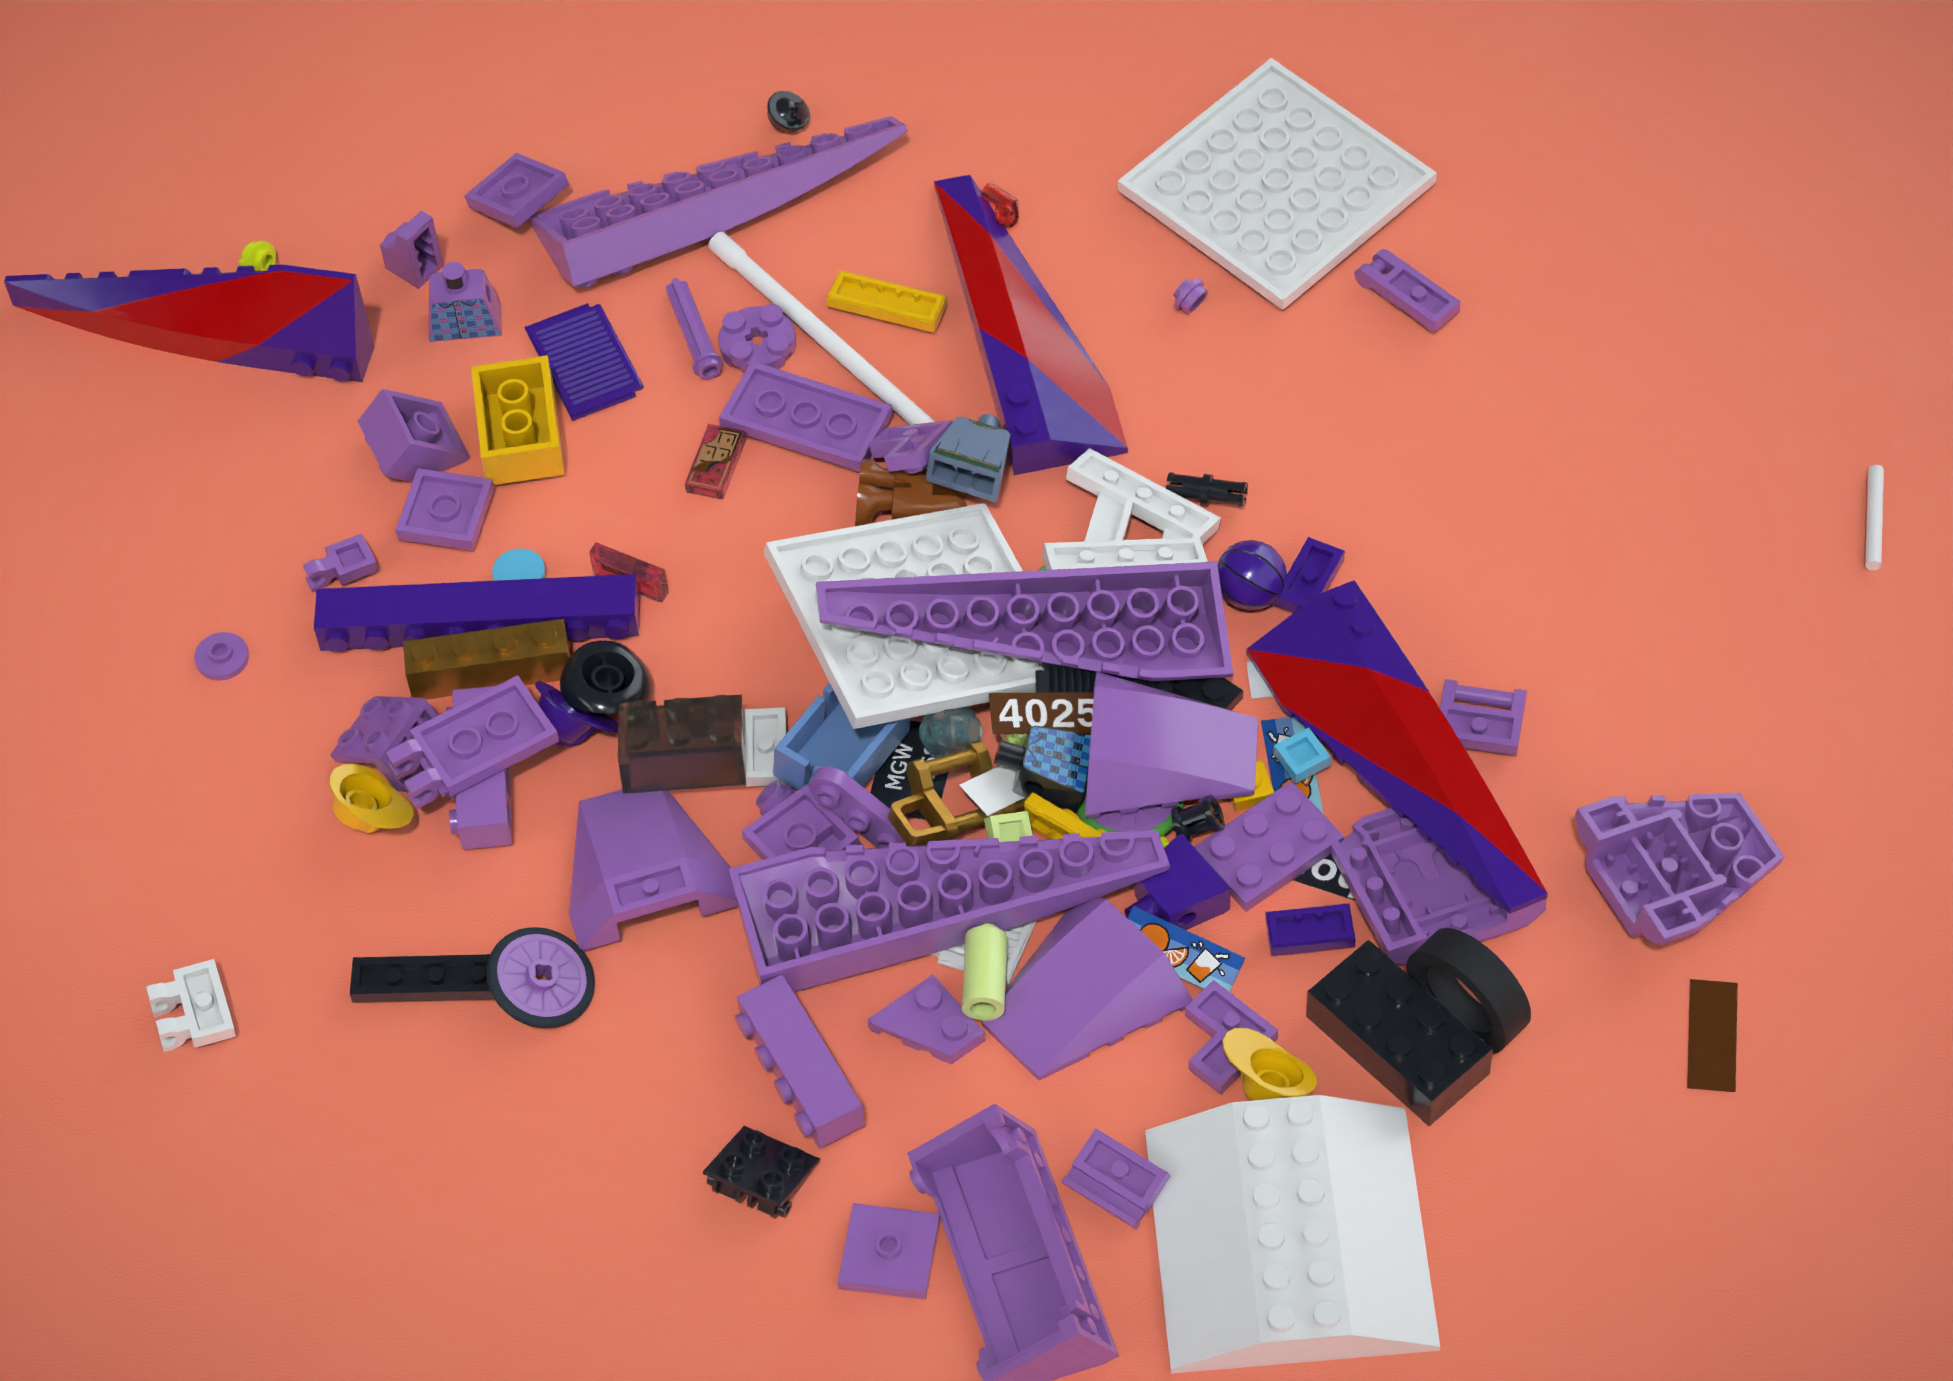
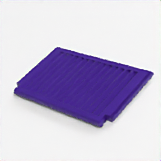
M587 303L524 327L538 356L548 355L554 387L572 421L636 397L635 392L644 388L600 304L590 307Z

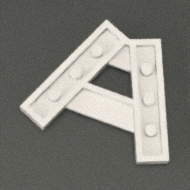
M1090 448L1068 467L1066 479L1097 495L1098 498L1084 542L1044 543L1042 556L1046 570L1208 562L1203 544L1219 530L1221 517ZM1131 514L1164 531L1162 539L1124 540Z

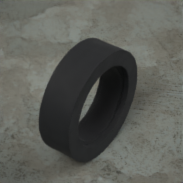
M1441 928L1408 958L1407 974L1493 1048L1492 1054L1502 1051L1530 1023L1531 1008L1522 986L1504 962L1474 937L1457 929ZM1458 980H1460L1476 996L1480 1003L1463 988V986L1459 983Z

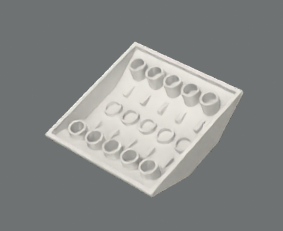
M1324 1095L1231 1102L1145 1130L1148 1161L1165 1170L1171 1176L1153 1203L1171 1374L1440 1351L1405 1108Z

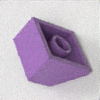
M382 389L358 419V423L365 435V440L371 447L379 463L380 470L391 479L413 482L417 468L442 472L465 463L470 458L442 402Z

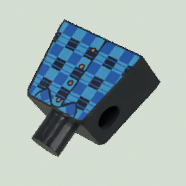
M1035 725L1029 728L1022 746L1000 740L994 764L1016 770L1012 789L1015 794L1027 799L1033 792L1060 809H1069L1076 814L1085 794L1091 734Z

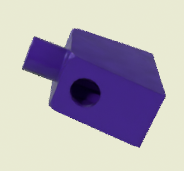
M1181 833L1164 848L1170 869L1134 883V893L1138 901L1125 908L1124 912L1126 918H1128L1133 906L1188 930L1230 910V887Z

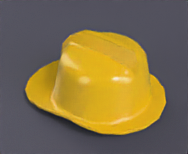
M354 763L343 764L332 771L329 777V788L333 793L332 809L336 818L343 825L364 833L376 832L379 828H401L411 822L414 817L413 807L377 771Z
M1234 1028L1225 1034L1222 1040L1223 1051L1228 1060L1241 1071L1244 1093L1249 1100L1300 1097L1314 1092L1318 1082L1316 1074L1311 1067L1288 1053L1270 1038L1248 1028Z

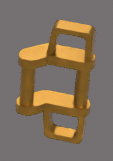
M982 741L968 744L965 750L928 761L920 758L908 762L906 771L912 796L892 803L888 814L889 821L903 841L906 842L907 846L927 845L929 841L950 840L956 838L958 832L984 825V819L989 816L1025 811L1024 802L1026 799H1022L989 816L980 808L953 817L934 790L932 776L968 766L972 779L992 769L988 749ZM919 809L931 828L916 830L910 825L904 815Z

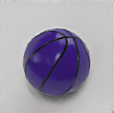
M1246 540L1235 543L1222 554L1217 564L1222 595L1230 604L1240 609L1260 610L1268 607L1277 600L1286 585L1287 571L1282 557L1272 546L1261 541Z

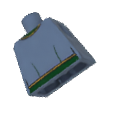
M991 414L981 415L978 421L966 417H957L932 447L929 454L925 481L997 503L1010 433L1005 429H1001L1000 421Z

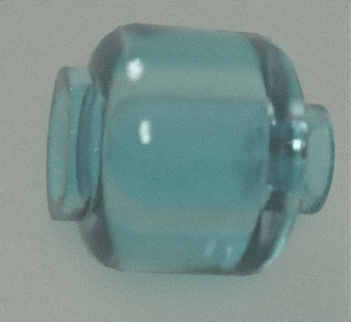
M969 707L945 709L941 712L924 715L919 728V735L926 751L934 757H941L965 750L968 744L980 741L982 734L981 723Z

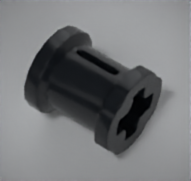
M1213 795L1205 796L1203 802L1183 809L1178 806L1171 810V819L1177 835L1182 833L1189 842L1193 841V836L1211 829L1218 832L1225 828L1223 812Z

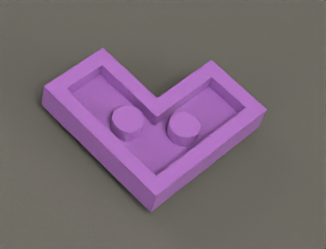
M953 421L886 427L869 443L873 458L884 457L889 472L905 470L906 473L912 474L922 471L928 466L932 447Z
M1215 980L1185 1007V1016L1212 1037L1189 1060V1070L1219 1094H1222L1241 1075V1071L1228 1060L1223 1051L1222 1040L1228 1031L1234 1028H1248L1260 1032L1274 1042L1278 1039L1277 1028Z

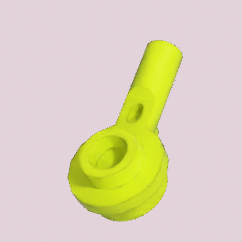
M251 242L244 248L239 260V266H253L256 271H267L269 265L276 264V251L269 242Z

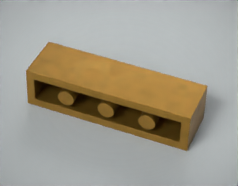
M564 619L403 641L405 675L412 698H425L426 700L453 696L452 690L497 686L517 675L525 686L533 685L538 681L544 683L560 681L562 670L571 656Z

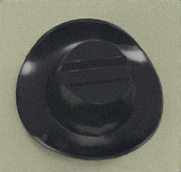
M600 640L581 646L570 656L560 677V691L566 703L575 709L598 714L629 712L646 705L653 693L652 678L645 663L631 649L614 641Z

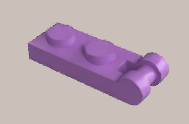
M1387 249L1378 251L1372 257L1373 261L1370 264H1363L1354 273L1357 282L1366 289L1372 288L1433 333L1460 311L1461 301Z

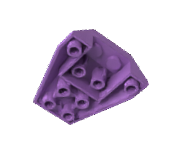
M659 779L579 801L569 916L579 949L583 951L620 941L617 923L694 900H697L702 917L738 906L728 869L730 866Z

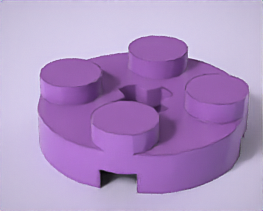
M768 304L766 306L744 308L737 312H729L722 319L723 326L718 336L721 356L724 362L731 368V364L742 368V373H745L751 361L780 369L785 365L784 360L790 353L793 355L795 351L796 339L793 324L777 305ZM763 337L762 344L755 345L750 339Z

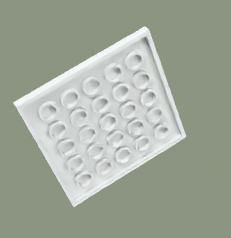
M1270 58L1118 180V191L1266 299L1284 310L1436 183L1437 172L1280 63Z
M985 503L766 542L764 555L853 729L989 702V693H1035V671L1043 670L1039 661L823 624L819 621L816 582L1023 571Z

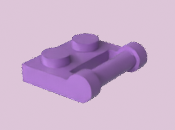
M1445 679L1440 709L1464 748L1517 756L1527 690L1514 689L1513 693L1457 685V680ZM1455 701L1511 708V711L1455 703Z

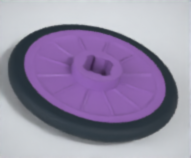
M530 927L511 932L496 944L488 959L487 982L494 1000L504 1012L523 1024L537 1028L564 1026L581 1016L592 1000L595 978L588 957L573 940L557 931L547 928ZM544 975L546 980H538L535 976Z

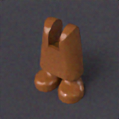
M862 459L855 526L871 524L876 512L881 510H891L893 520L965 507L967 504L963 499L968 494L925 481L927 469L912 474L906 473L905 470L889 472L888 469L880 467L873 460ZM880 488H893V490L880 489Z

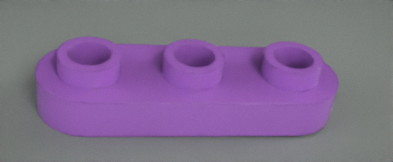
M828 766L820 767L815 771L809 784L810 792L818 803L828 807L843 819L849 828L859 832L874 844L875 848L889 847V843L904 842L888 819L890 809L849 775L837 768Z

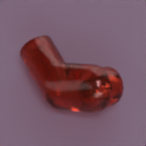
M988 182L983 188L981 196L995 206V219L999 224L1004 225L1005 228L1014 227L1020 218L1018 199L993 182Z

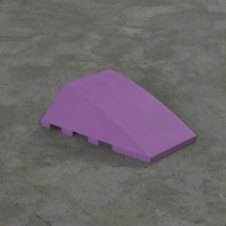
M1096 672L1085 819L1098 818L1100 813L1118 810L1120 814L1137 812L1139 807L1159 804L1162 805V808L1178 806V802L1198 799L1199 802H1203V798L1208 795H1213L1216 800L1254 795L1258 718Z
M1094 898L1067 909L1005 990V1010L1003 1015L994 1020L981 1021V1024L1036 1079L1041 1080L1089 1057V1052L1105 1044L1110 1047L1124 1040V1035L1142 1026H1145L1147 1029L1162 1022V1017L1178 1009L1180 1012L1184 1011L1185 1007L1193 999L1166 954L1107 899Z

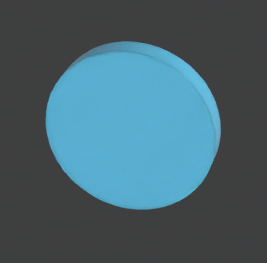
M522 548L503 553L497 558L492 568L494 581L545 578L546 575L542 558L536 552Z

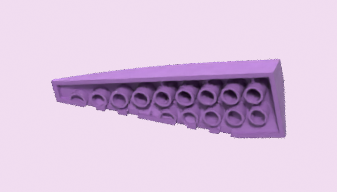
M893 116L846 127L844 128V136H839L835 133H823L812 136L809 145L791 146L790 142L775 146L776 153L759 157L758 152L753 151L699 165L696 167V174L691 175V173L683 171L664 174L662 182L658 184H643L641 180L627 184L628 191L610 195L609 189L598 191L534 213L528 221L561 276L573 286L587 287L595 284L600 277L608 274L620 275L627 273L633 269L634 265L710 238L718 232H724L797 198L846 171L906 133V124Z
M1217 561L816 582L819 621L823 624L1147 681L1233 676Z
M1158 830L1104 832L1101 834V837L1081 838L1080 834H1063V839L1038 840L1037 836L1020 837V841L999 842L998 838L929 841L926 846H906V842L889 843V847L864 849V844L846 845L844 850H825V846L808 847L729 868L728 870L759 985L783 974L791 989L795 992L965 944L967 931L986 923L993 924L1003 931L1009 930L1170 869V864Z

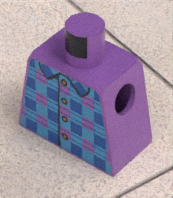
M450 262L443 267L442 272L430 275V342L502 336L501 304L484 270H465L461 263Z

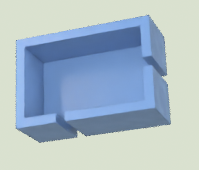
M828 683L823 689V697L817 696L774 748L773 776L799 790L806 784L809 786L818 768L828 766L845 772L864 788L909 733L911 718L853 729L833 688Z

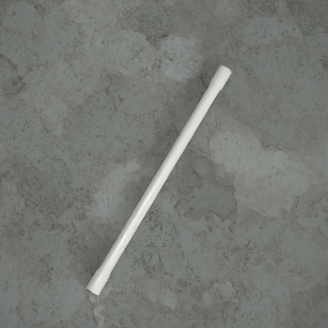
M718 232L710 239L708 244L709 250L727 266L735 269L774 305L779 306L784 314L883 402L892 405V409L909 425L935 422L747 256L745 250L727 234Z

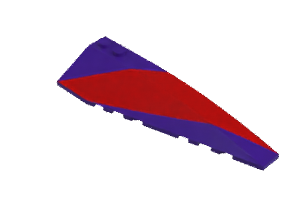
M969 174L934 181V188L996 413L1001 424L1000 427L1010 433L1007 453L1013 474L1019 475L1070 465L1089 448L1105 457L1128 453V446L1110 387L972 176Z
M279 264L269 265L267 271H256L253 266H238L236 272L221 273L218 267H206L201 274H192L186 268L134 270L130 271L128 277H117L114 271L99 272L97 278H83L80 273H67L64 279H54L49 274L6 276L4 280L12 305L108 338L213 362L296 373L301 376L333 378L338 381L363 382L375 348L357 276L353 273Z
M1355 580L1316 595L1246 649L1247 656L1252 661L1281 709L1291 718L1294 716L1305 725V729L1309 727L1317 739L1320 738L1332 749V755L1342 764L1347 762L1356 770L1358 778L1402 818L1407 816L1415 823L1417 831L1428 841L1432 839L1444 849L1445 856L1456 866L1461 865L1473 875V882L1509 914L1548 898V893L1463 744Z

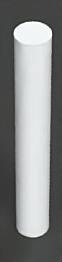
M1872 465L1868 468L1865 567L1868 570H1879L1882 566L1884 468L1880 465Z

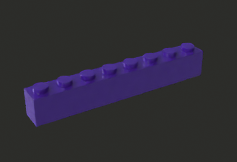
M636 574L325 588L316 590L314 631L320 651L343 652L353 649L383 650L385 648L403 647V641L564 619L568 640L582 641L592 638L622 639L639 636L640 595Z

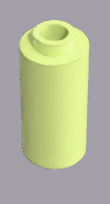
M986 923L968 930L965 935L962 1012L967 1017L980 1021L997 1019L1003 1015L1005 1010L1007 935L993 924Z

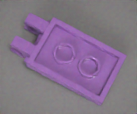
M517 675L410 729L411 739L390 749L385 754L390 762L388 764L389 770L396 780L414 773L419 765L423 767L424 771L404 781L409 791L407 793L408 798L415 809L435 801L439 793L442 797L446 795L451 797L559 742L556 729Z

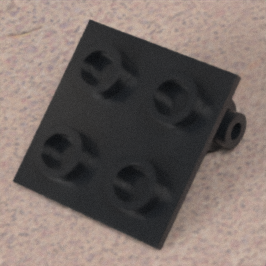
M743 1126L703 1170V1174L708 1176L707 1184L712 1186L713 1192L735 1199L738 1203H742L748 1195L747 1207L754 1208L758 1203L757 1210L770 1215V1217L774 1219L778 1216L786 1218L792 1206V1202L787 1199L819 1164L820 1158L767 1136L760 1131Z

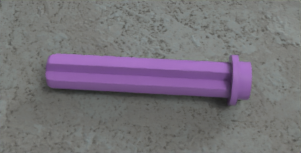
M675 278L671 284L666 286V292L693 358L692 369L702 379H712L721 372L723 364L721 356L714 352L687 282Z

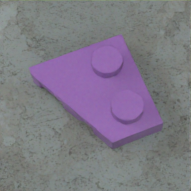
M934 975L868 1018V1027L872 1032L880 1035L881 1031L901 1038L903 1045L918 1051H928L933 1057L949 1064H953L985 1042V1032L973 1019L967 1017L962 1012V1006Z

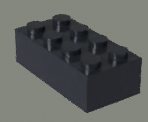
M1370 940L1362 944L1307 991L1306 1017L1428 1126H1431L1490 1074L1493 1048Z

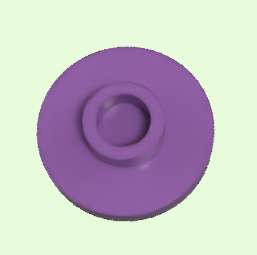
M219 632L206 637L200 642L196 648L194 659L197 669L204 677L221 681L231 679L244 670L249 660V651L245 641L238 635L229 632Z

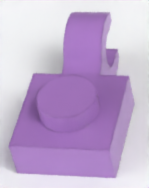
M362 534L325 547V558L311 560L303 565L308 576L305 577L306 582L312 592L325 588L335 577L343 585L378 571L376 560Z

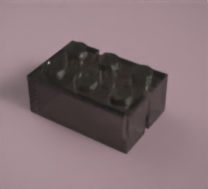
M742 694L675 698L664 700V705L657 706L656 701L619 703L617 757L623 794L746 785L745 717Z

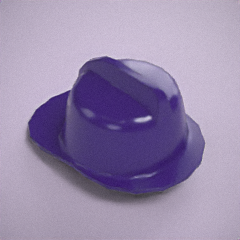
M541 681L535 683L537 690L541 693L537 704L558 733L559 742L555 743L556 745L572 746L579 744L596 728L612 733L623 731L622 726L606 714L575 709L566 703L561 691Z

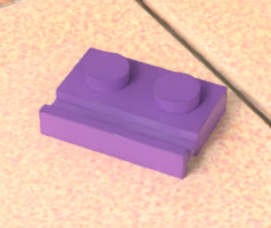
M1095 1128L1072 1163L1073 1167L1068 1175L1064 1176L1061 1182L1066 1187L1137 1230L1140 1220L1145 1213H1148L1171 1176L1165 1170Z

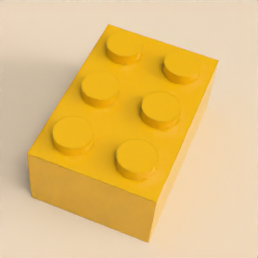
M548 355L472 366L471 374L480 455L485 478L492 479L494 485L565 475L554 384Z

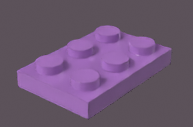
M1290 781L1225 825L1223 830L1215 832L1194 846V848L1228 884L1232 898L1247 912L1330 855L1331 844L1336 840L1341 843L1344 840V835Z

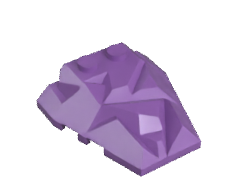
M1741 793L1689 794L1687 801L1665 802L1664 795H1651L1648 803H1627L1626 796H1618L1578 808L1575 813L1580 839L1588 850L1585 860L1588 873L1629 935L1636 937L1644 934L1648 941L1660 945L1699 932L1746 891L1780 865L1785 857Z

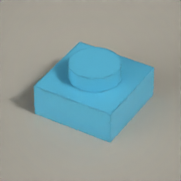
M1309 727L1274 745V756L1295 784L1331 766V756Z

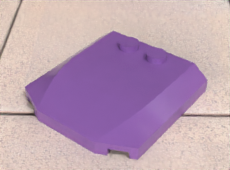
M1392 808L1362 817L1353 825V832L1341 843L1336 840L1331 844L1332 857L1382 951L1397 964L1407 965L1410 955L1441 928L1460 930L1481 942L1526 927L1546 910L1545 899L1509 914L1473 882V875L1461 865L1456 866L1445 856L1444 849L1432 839L1428 841L1417 831L1415 823L1407 816L1402 818Z

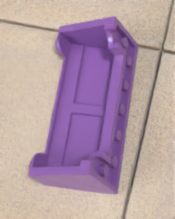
M993 1104L907 1153L913 1168L909 1172L913 1185L920 1193L926 1192L935 1200L986 1346L979 1350L980 1360L976 1362L977 1370L983 1381H1052L1103 1365L1119 1356L1034 1128L997 1104Z

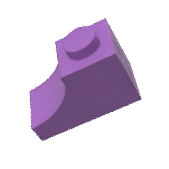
M422 210L408 223L405 221L395 231L390 232L380 244L385 268L417 289L421 288L430 279L431 274L438 272L444 266L433 217Z

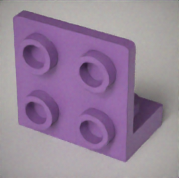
M375 696L362 706L361 714L353 725L339 737L338 745L330 756L336 762L375 764L397 791L408 792L404 781L424 771L423 767L419 765L414 773L396 780L389 770L388 764L390 762L386 758L385 752L406 740H410V729L438 716V714L425 698Z

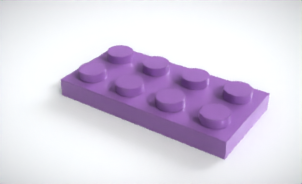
M751 361L719 416V422L722 428L742 432L741 434L860 472L861 460L869 459L872 454L869 443L887 427L893 416L892 405Z

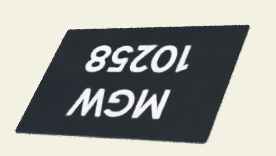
M910 721L909 733L875 773L870 793L889 809L892 803L912 796L906 771L908 762L920 758L928 761L954 753L960 729ZM949 771L932 776L933 788L941 799ZM919 809L904 815L905 817L926 820Z

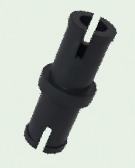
M1169 472L1167 476V482H1170V485H1166V489L1185 499L1200 500V505H1210L1211 502L1245 507L1247 498L1242 494L1248 495V482L1214 479L1212 474H1204L1203 477Z

